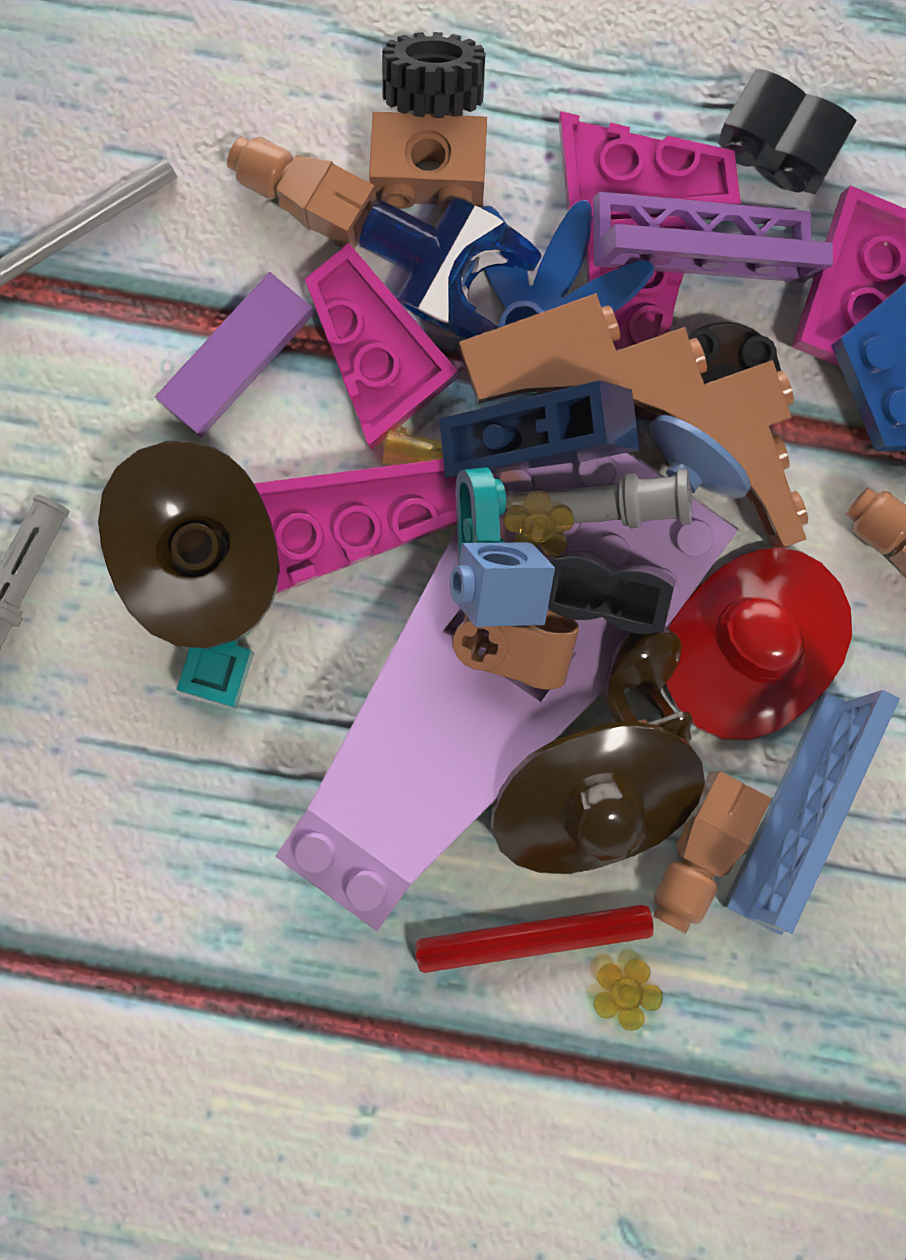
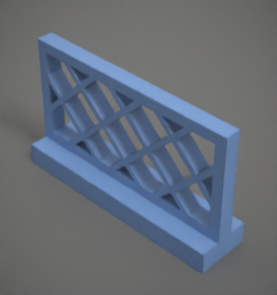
M884 690L849 701L840 699L828 692L820 696L723 907L776 934L782 935L783 932L793 934L900 700L899 697Z

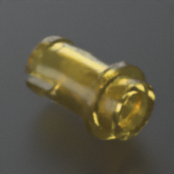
M402 426L400 432L388 430L382 464L392 466L443 459L442 443L440 440L407 434V427Z

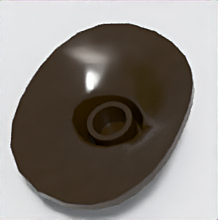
M164 441L139 449L115 468L102 492L98 526L101 549L116 592L128 612L150 634L173 645L185 648L211 649L237 641L257 627L271 608L276 595L280 560L276 535L270 516L256 485L247 472L229 455L213 446L193 441Z
M635 721L614 722L578 731L542 746L528 755L510 773L501 786L492 808L491 828L500 852L517 866L538 873L572 874L601 868L636 856L660 844L683 826L698 806L705 785L703 764L686 740L673 731L654 724Z

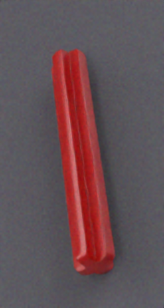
M636 905L421 938L415 943L416 962L419 971L427 973L641 940L653 936L654 924L649 907Z

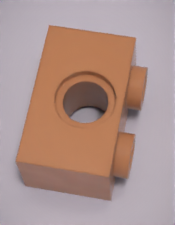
M373 111L369 181L375 185L377 202H382L385 206L396 209L410 208L414 204L439 205L448 211H464L471 206L483 207L487 117L462 115L453 117L452 115H444V118H434V114H425L423 118L414 116V113ZM424 160H434L441 165L432 171H425L416 167L419 162Z

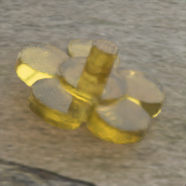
M533 491L526 496L525 508L515 505L507 509L504 516V526L507 530L517 533L513 543L531 542L537 549L539 543H541L544 553L548 556H557L564 552L567 547V538L563 532L570 530L574 525L572 510L566 505H557L550 510V495L543 491Z
M639 959L629 960L625 964L623 977L622 971L617 965L613 963L603 965L597 973V981L600 986L610 991L600 992L594 997L593 1006L597 1014L601 1018L608 1019L615 1016L619 1011L618 1021L621 1027L629 1031L641 1028L645 1017L639 1005L646 1010L655 1011L661 1007L663 1002V993L658 986L654 984L643 985L650 978L651 971L649 966Z

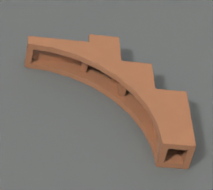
M597 293L459 342L458 349L477 404L521 393L552 392L598 380L632 389L634 407L651 412L657 416L668 415L676 417L695 426L717 441L739 462L751 483V488L745 496L752 504L770 546L784 548L807 540L802 527L808 524L805 504L797 491H790L784 470L790 467L787 449L779 435L772 436L769 427L775 423L792 418L788 406L794 402L793 391L788 377L782 370L776 371L773 360L704 384L701 373L707 372L705 355L697 338L689 340L685 327L616 351L613 341L620 339L618 323L610 305L601 307Z

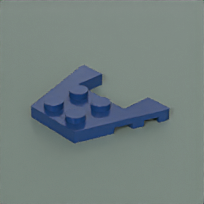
M905 282L831 345L875 452L906 451Z

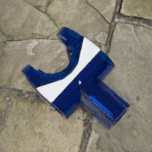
M456 197L451 198L436 227L381 200L372 207L367 215L359 238L360 247L410 272L396 297L407 311L447 333L464 339L499 328L492 321L477 313V307L469 302L468 292L476 276L485 269L494 266H505L512 269L514 266H517L527 271H534L542 257L540 251L527 238L497 216Z

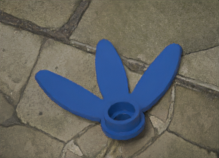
M581 200L570 208L559 224L543 255L533 285L530 286L525 259L511 229L494 207L489 205L482 208L504 221L505 224L501 223L495 228L509 236V240L499 245L503 248L497 252L508 262L485 267L489 280L505 308L500 318L499 328L597 293L601 307L610 305L613 312L628 303L653 276L654 265L649 261L640 260L610 271L564 297L582 267L590 240L592 206L589 201Z

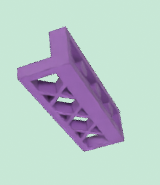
M598 192L593 197L594 266L620 268L636 261L645 260L654 265V271L805 283L822 270L833 266L832 242L812 241L811 211ZM611 211L627 212L639 226L614 224L611 227ZM649 214L659 216L655 220H653ZM668 216L681 217L691 230L660 228L658 225ZM702 219H707L711 221L708 224H706ZM721 221H730L744 235L717 233L712 230ZM755 224H763V225H762V227L759 229ZM773 225L793 227V239L766 237L764 234Z

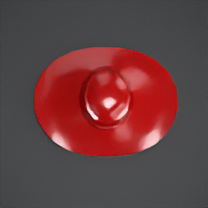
M779 547L759 549L739 556L725 564L694 591L669 626L682 643V656L675 672L665 684L666 689L679 712L691 713L693 717L692 724L698 730L719 739L751 741L779 731L800 717L822 695L845 662L852 639V614L841 583L822 562L801 551Z

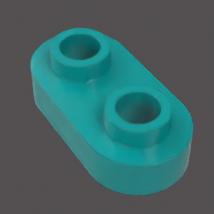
M487 467L460 470L457 476L456 510L459 562L462 543H505L500 538L499 515H503L506 509L505 488L499 478L494 479L492 472Z

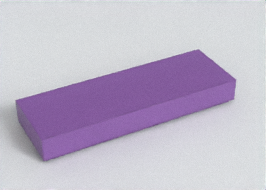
M269 272L155 396L156 400L201 439L314 315L312 306Z

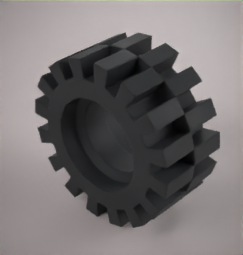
M423 32L414 33V38L402 35L397 37V41H388L386 47H383L382 50L383 100H386V104L391 108L397 106L398 112L406 114L413 110L414 116L423 118L426 113H434V118H444V113L449 112L453 117L463 115V110L468 112L476 110V105L481 106L484 97L486 57L484 48L481 45L476 46V41L472 39L461 41L460 35L452 34L448 38L443 37V32H433V36H425Z

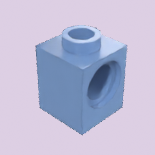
M531 542L462 543L459 566H455L451 572V596L475 627L545 625L555 567Z

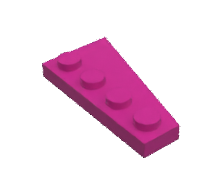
M438 459L254 483L270 516L279 549L280 573L276 594L457 525V478H445L444 460Z

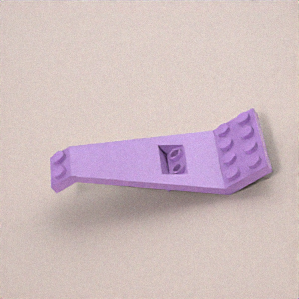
M630 452L584 462L492 473L494 479L499 478L502 481L505 493L507 491L525 492L619 484L620 477H625L626 474L636 473L639 479L664 478L663 475ZM693 496L692 524L682 525L679 519L645 521L641 523L640 528L630 529L629 526H623L621 520L510 530L507 526L506 515L517 512H530L531 509L529 507L505 509L503 515H499L500 538L505 543L531 542L549 562L558 554L564 552L585 551L606 558L616 567L627 564H644L661 569L671 575L676 580L666 627H668L738 531V527ZM457 529L308 809L275 856L375 931L379 930L409 886L497 798L501 786L510 773L528 755L542 746L553 742L604 691L608 669L614 653L621 641L630 633L611 625L603 617L592 620H575L579 624V631L567 680L561 688L545 690L534 688L519 680L486 671L474 670L465 666L457 658L453 649V637L458 626L464 622L465 613L453 601L450 590L451 572L455 566H459ZM484 629L483 635L488 637L489 631ZM481 647L478 655H483L486 649Z

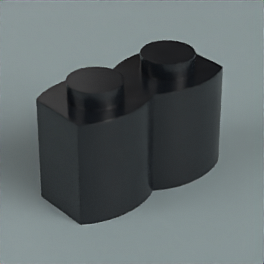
M756 68L727 117L718 144L722 148L735 151L737 164L745 167L754 165L767 169L775 176L776 181L783 188L796 193L804 191L816 194L857 120L837 104L818 96L808 95L788 79L773 72Z
M585 551L564 552L550 560V563L555 567L548 609L553 613L574 620H592L603 617L611 625L636 634H654L664 631L676 580L665 571L644 564H627L616 567L606 558Z

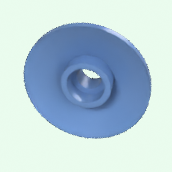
M659 415L652 421L650 433L659 451L670 464V467L666 470L668 477L676 476L679 469H688L691 493H695L700 487L717 495L737 499L743 498L749 492L751 483L743 467L723 446L709 435L681 419L668 415Z

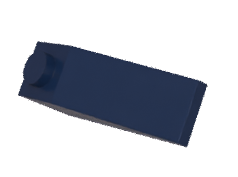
M601 380L439 418L445 478L451 479L457 478L460 470L487 467L492 473L584 462L639 450L632 389Z

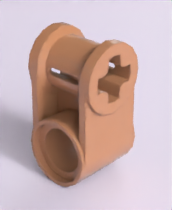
M547 610L545 625L475 627L465 615L464 622L458 626L453 637V649L457 658L465 666L474 670L486 671L519 680L534 688L545 690L557 689L566 683L579 631V624L574 619L560 616L550 610ZM484 629L489 631L488 637L483 635ZM481 647L486 649L483 655H478Z

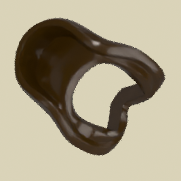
M665 626L664 631L654 634L629 633L621 641L608 669L604 696L606 704L617 722H638L625 696L626 688L637 690L646 697L661 716V719L647 723L671 730L689 743L692 739L690 727L693 717L691 713L683 711L675 713L661 693L662 687L675 672L682 656V643L677 634L669 627Z

